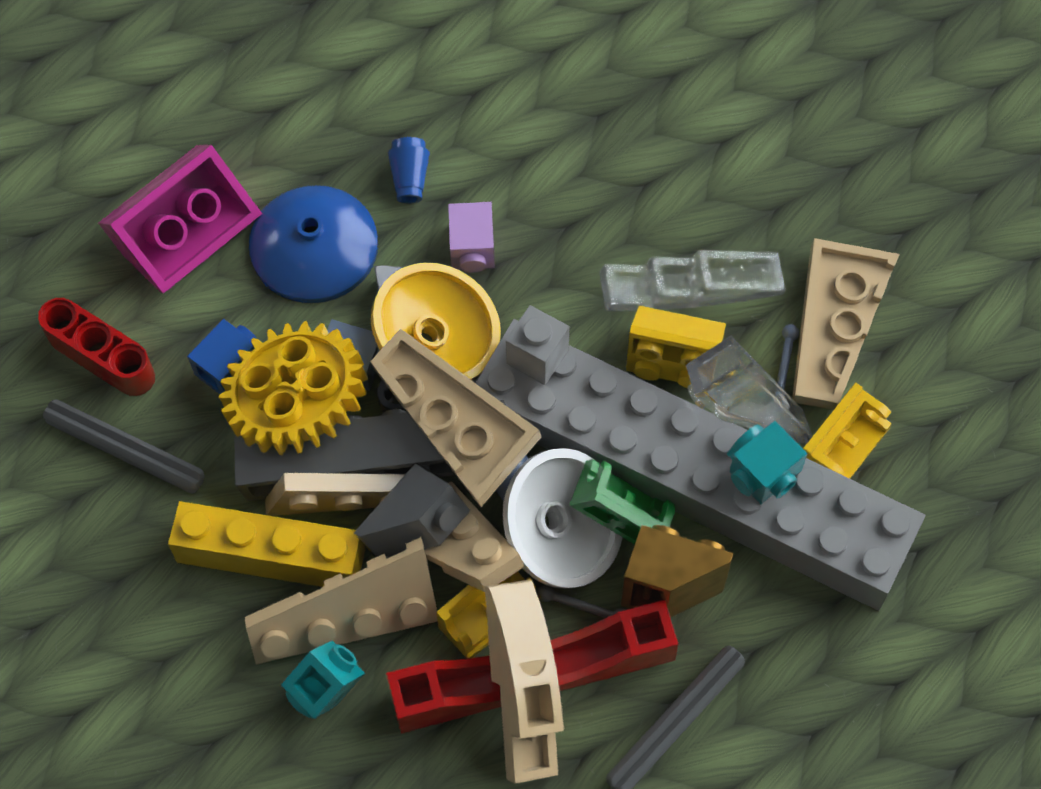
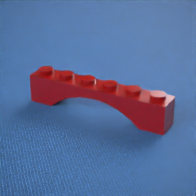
M665 600L617 612L581 630L550 640L560 691L675 661L679 645ZM490 655L468 659L430 661L386 673L401 733L501 707L500 684L491 680Z

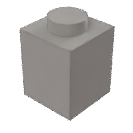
M529 305L506 339V364L546 385L569 350L570 326Z

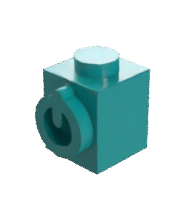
M775 420L765 429L759 424L748 429L726 453L732 460L729 472L731 473L733 484L743 495L747 497L752 495L761 505L772 495L777 499L781 498L796 484L798 479L795 476L802 471L807 457V452Z
M332 640L311 650L284 680L281 686L286 690L288 701L298 712L306 717L315 719L336 707L364 676L365 672L357 665V660L351 651Z

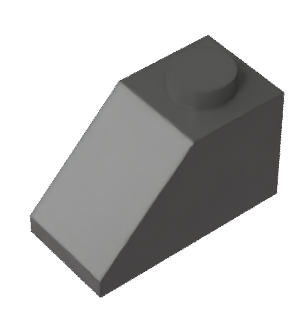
M414 464L358 527L354 534L375 558L382 554L389 558L407 550L406 544L420 537L424 550L440 546L470 512V509L450 484L419 465Z

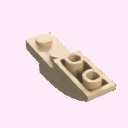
M525 580L485 586L491 680L500 684L506 778L513 783H520L558 775L555 733L564 731L562 705L549 633L533 582Z

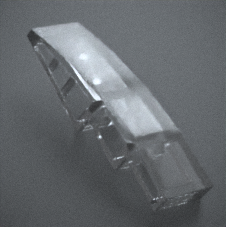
M698 250L693 258L651 257L646 265L605 264L599 272L606 311H637L639 305L659 310L696 308L778 296L786 291L778 252Z

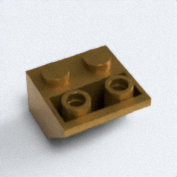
M641 525L624 576L621 606L631 609L665 600L671 618L723 592L733 553L725 551L721 544L712 540L700 539L696 542L680 537L677 531L667 526L654 525L651 528Z

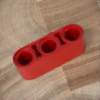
M53 298L42 305L39 310L38 320L50 345L54 349L129 396L145 394L152 388L155 382V372L146 350L139 343L69 299ZM70 321L66 327L55 329L59 323ZM105 343L101 349L89 351L94 344ZM141 365L140 368L133 373H123L128 366Z

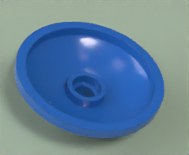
M305 186L281 194L261 211L262 215L255 220L251 229L249 252L256 274L274 293L296 302L321 303L337 299L351 292L371 271L378 251L377 230L369 211L355 197L333 187ZM307 227H317V230L312 233L304 232V229Z

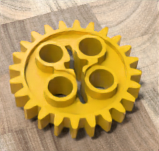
M304 321L299 330L293 332L290 324L287 323L284 326L283 334L278 336L272 329H268L267 341L261 342L253 338L251 342L254 349L251 352L239 349L237 353L242 360L241 364L230 363L227 365L232 377L221 379V384L225 389V392L219 394V399L224 406L222 413L236 437L242 436L248 447L257 443L262 453H265L274 445L278 454L283 455L288 445L293 444L299 454L302 453L304 442L309 440L318 448L320 447V435L325 433L329 437H337L333 426L337 423L349 426L351 423L346 412H356L361 409L356 398L366 396L367 392L362 382L368 380L363 368L362 358L358 350H355L350 338L343 340L337 328L328 333L323 323H320L313 332L307 321Z

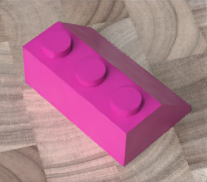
M196 145L98 222V224L122 255L154 287L164 294L262 215V212L213 146Z

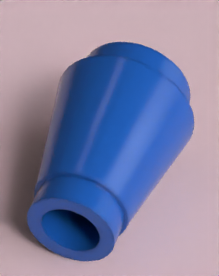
M402 137L392 141V149L388 151L397 201L401 203H417L422 201L430 151L426 149L425 141L420 138Z

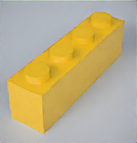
M182 501L178 503L168 542L177 563L320 587L324 586L323 581L338 574L345 578L361 571L365 554V545L354 534L356 530Z

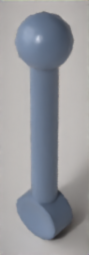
M788 324L782 330V336L785 341L772 402L773 408L781 409L793 341L799 336V329L793 324Z

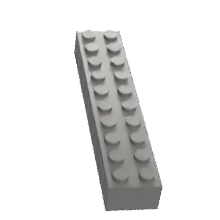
M513 319L476 384L496 399L504 400L507 407L539 429L541 438L536 444L548 450L559 448L576 450L590 456L600 464L604 460L611 464L612 474L651 498L659 499L663 504L667 499L674 503L675 512L880 611L922 525L925 514L807 458L802 471L795 476L798 479L796 484L781 498L777 499L772 495L761 505L752 495L747 497L736 488L729 472L732 460L726 453L747 429L570 345L568 352L547 384L544 385L506 364V339L518 323V320Z

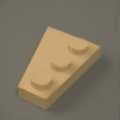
M284 473L265 499L266 515L279 516L376 508L405 474Z
M451 481L448 484L451 485L470 509V512L440 546L425 550L426 559L442 566L444 573L485 592V586L501 583L522 569L524 564L520 554Z

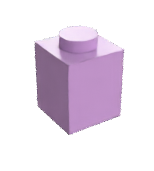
M492 202L448 204L451 267L468 273L480 272L486 268H495Z

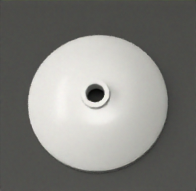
M559 448L547 450L526 460L513 475L503 504V525L506 539L520 554L524 564L523 569L537 581L556 588L580 587L598 579L613 563L622 542L621 536L569 506L586 461L593 459L582 452L572 449ZM545 515H547L549 519L548 527L545 522Z

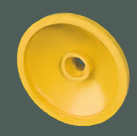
M418 263L396 271L380 287L371 309V327L379 350L401 328L470 380H474L481 375L500 343V321L489 295L470 276L447 265ZM421 333L428 334L433 342L424 339Z

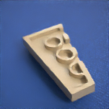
M814 238L810 249L792 402L832 410L840 403L900 254Z
M401 328L370 361L380 378L480 507L483 506L541 438L539 429Z
M421 537L407 543V550L387 558L385 554H382L367 561V568L343 578L341 574H338L323 581L324 586L321 589L306 596L299 592L246 616V630L256 664L307 653L332 640L336 644L341 645L438 622L437 608Z

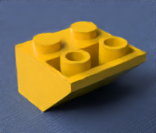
M639 305L629 333L626 371L633 372L636 376L645 380L661 378L676 381L679 385L688 389L698 390L703 387L713 389L726 323Z

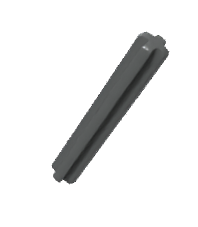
M58 399L50 401L44 410L43 418L47 424L191 494L196 493L203 484L205 475L202 469Z
M727 645L718 653L607 774L606 782L611 789H632L744 666L745 658L734 647Z

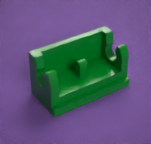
M594 459L586 461L569 506L634 545L641 525L651 528L654 525L670 527L675 513L674 503L667 499L663 504L659 499L651 498L612 474L611 464L604 460L601 464Z

